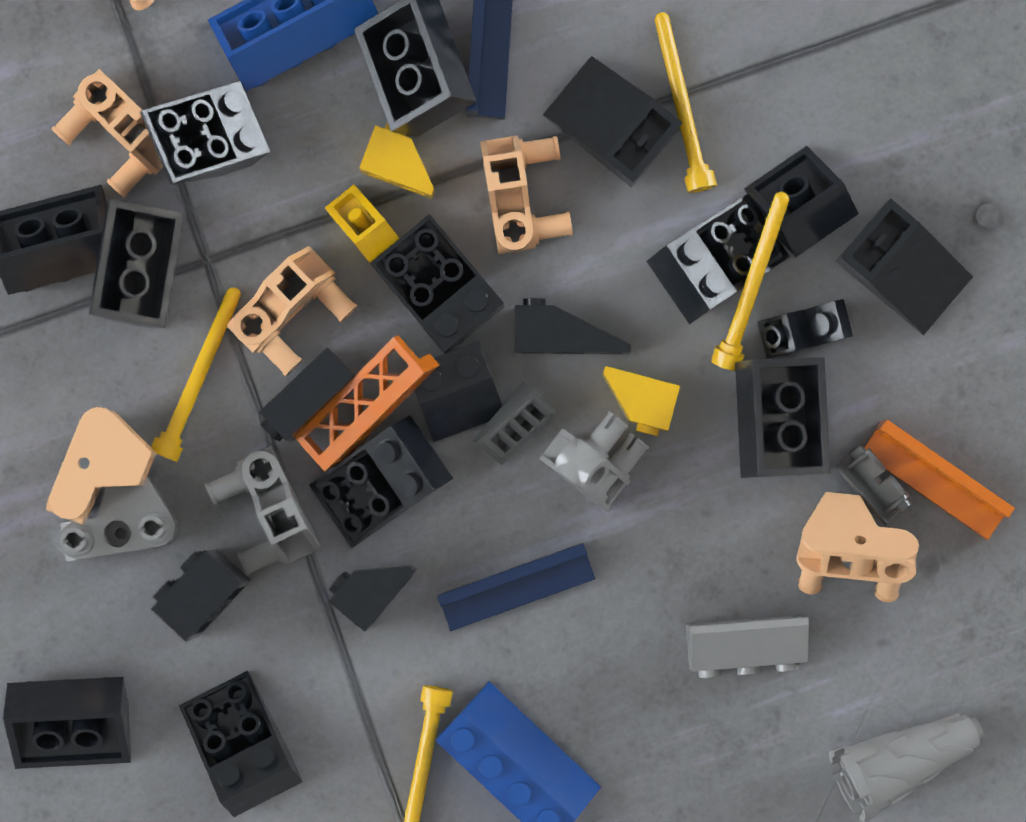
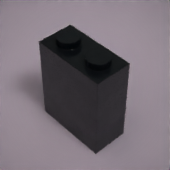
M327 347L259 411L265 418L260 425L276 441L280 442L284 438L292 443L295 440L294 437L355 375Z

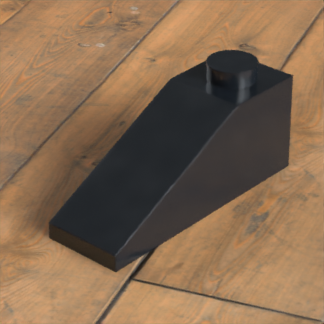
M524 298L523 305H515V354L629 355L631 353V344L554 305H546V299Z

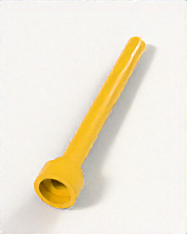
M660 12L655 16L654 21L677 118L682 122L680 130L689 168L686 169L687 176L684 177L687 193H698L717 187L714 170H710L709 165L704 164L670 18L668 14Z
M784 192L776 193L773 198L727 337L721 340L720 345L715 346L711 362L721 368L735 371L736 362L743 361L745 355L742 353L743 346L741 341L789 203V197Z
M236 287L229 288L224 295L166 432L161 431L159 438L155 437L152 442L151 448L157 455L174 462H178L183 448L180 447L183 441L180 439L182 431L227 330V324L231 320L240 300L241 292Z
M423 685L420 701L423 702L422 709L426 710L404 822H420L441 713H445L446 707L451 705L453 691L450 689L432 685Z

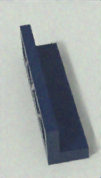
M513 0L473 1L468 79L477 102L466 108L467 117L505 119Z
M580 543L438 594L437 598L440 607L443 609L449 629L453 631L595 580V576L587 557L584 543Z

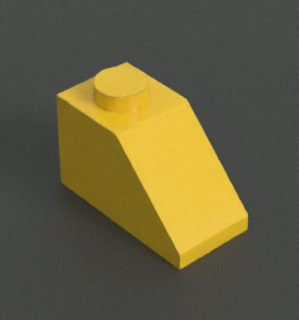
M386 123L384 128L375 125L359 167L360 172L433 199L435 194L434 187L412 139L404 134L391 132L388 123Z
M354 184L325 207V210L369 263L400 239L382 215Z
M604 367L602 376L628 421L637 424L636 431L658 437L659 430L667 432L680 386L612 367Z

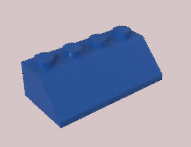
M243 0L208 19V22L247 92L254 87L266 84L271 78L288 69L298 67L310 57L333 48L338 42L355 34L354 29L379 13L372 0Z
M490 681L443 729L435 740L521 822H574L601 788L595 780Z

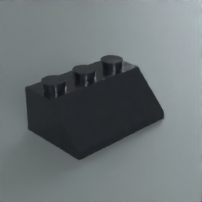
M102 185L0 211V277L8 295L31 291L34 288L57 282H66L72 278L96 272L107 208Z
M111 198L108 199L89 315L148 328L166 327L185 213Z
M124 677L7 683L3 721L15 769L131 763L129 703Z

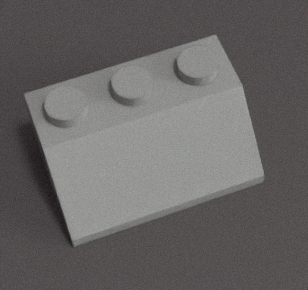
M801 614L686 623L689 670L692 672L698 671L699 678L722 676L721 669L737 668V675L761 673L760 666L775 665L776 672L799 670V663L808 662L809 618Z

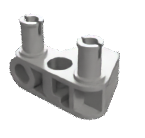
M608 411L606 417L589 439L585 437L583 440L577 439L562 428L539 459L595 504L609 512L611 510L610 505L625 486H629L632 483L629 480L631 478L629 472L650 447L639 438L637 439L634 434L629 433L627 439L609 460L607 453L629 426Z
M273 445L252 452L250 455L238 460L235 471L210 483H205L206 490L215 506L244 491L252 496L256 514L268 540L237 554L247 576L277 561L280 564L288 565L321 549L313 528ZM259 460L264 464L270 463L272 466V470L268 472L269 478L265 481L260 476L255 477L253 475V470L256 469V462ZM284 510L288 518H296L299 526L279 535L271 516Z
M148 473L144 486L105 487L98 516L87 519L84 525L73 521L60 523V545L64 551L66 562L163 547L171 544L177 538L179 522L153 478ZM120 528H124L127 532L124 539H120L117 536V531Z

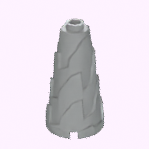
M959 713L928 724L882 734L849 746L841 745L829 752V759L831 765L840 761L842 770L833 773L838 787L853 814L862 813L859 816V821L865 822L880 814V811L903 799L915 788L932 780L943 769L974 753V749L980 746V739L984 738V732L976 717L969 718L965 714L959 715Z

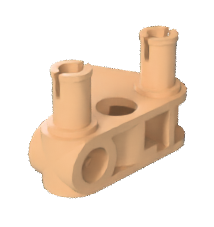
M100 69L84 78L78 87V91L73 95L75 98L73 103L75 105L51 129L66 144L70 145L91 121L96 122L98 120L130 152L128 154L130 156L129 160L106 181L125 198L147 173L149 175L152 173L156 175L163 168L162 163L141 117L140 112L143 109ZM107 87L108 90L105 93L107 99L103 103L97 101L93 104L94 90ZM140 124L145 130L130 143L126 136Z
M518 135L480 141L498 255L536 249L539 240L567 235L573 236L569 211L562 214L535 218V214H531L525 169H527L528 164L561 160L557 136L523 142L522 138L519 139ZM517 167L519 180L500 183L498 172L492 173L491 171ZM517 223L518 228H524L525 234L520 235L518 242H512L510 237H504L503 231L509 229V224Z
M307 246L287 257L262 282L255 296L229 321L227 327L253 354L263 352L286 377L303 359L298 357L279 337L281 334L280 330L312 299L316 300L318 298L338 318L340 323L350 316L358 305L353 303L334 283L336 273L310 246ZM295 272L305 282L306 286L290 301L282 292L290 285L286 279ZM260 317L263 321L260 325L262 332L259 335L252 333L247 336L245 333L247 329L246 321L250 318L256 320Z
M101 407L91 408L83 414L48 498L46 511L84 525L92 511L101 487L144 486L157 453L116 412ZM83 458H87L90 462L86 469L80 466V461Z
M825 492L803 528L796 558L799 567L802 569L798 580L800 582L798 587L802 592L811 595L817 594L822 590L824 576L877 582L875 596L883 602L896 601L899 596L901 583L908 582L916 574L918 540L906 530L878 527L860 495ZM842 561L851 562L850 570L844 566Z

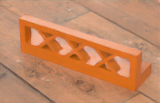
M399 335L393 337L294 438L324 472L333 468L347 458L440 364L430 353L418 358ZM394 350L409 365L401 374L388 373V356ZM379 366V372H373ZM366 378L379 379V396L376 399L363 398V381ZM388 380H394V381L388 386ZM354 391V397H348ZM341 403L354 404V421L351 424L338 423V406ZM363 405H369V406L363 411ZM329 416V422H323ZM316 428L329 429L330 445L324 451L309 436ZM338 430H344V431L338 436Z
M887 419L882 420L863 446L865 449L870 448L888 473L985 540L990 538L1001 520L1009 518L1015 509L1012 505Z

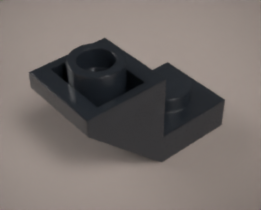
M844 299L758 321L767 359L853 337Z

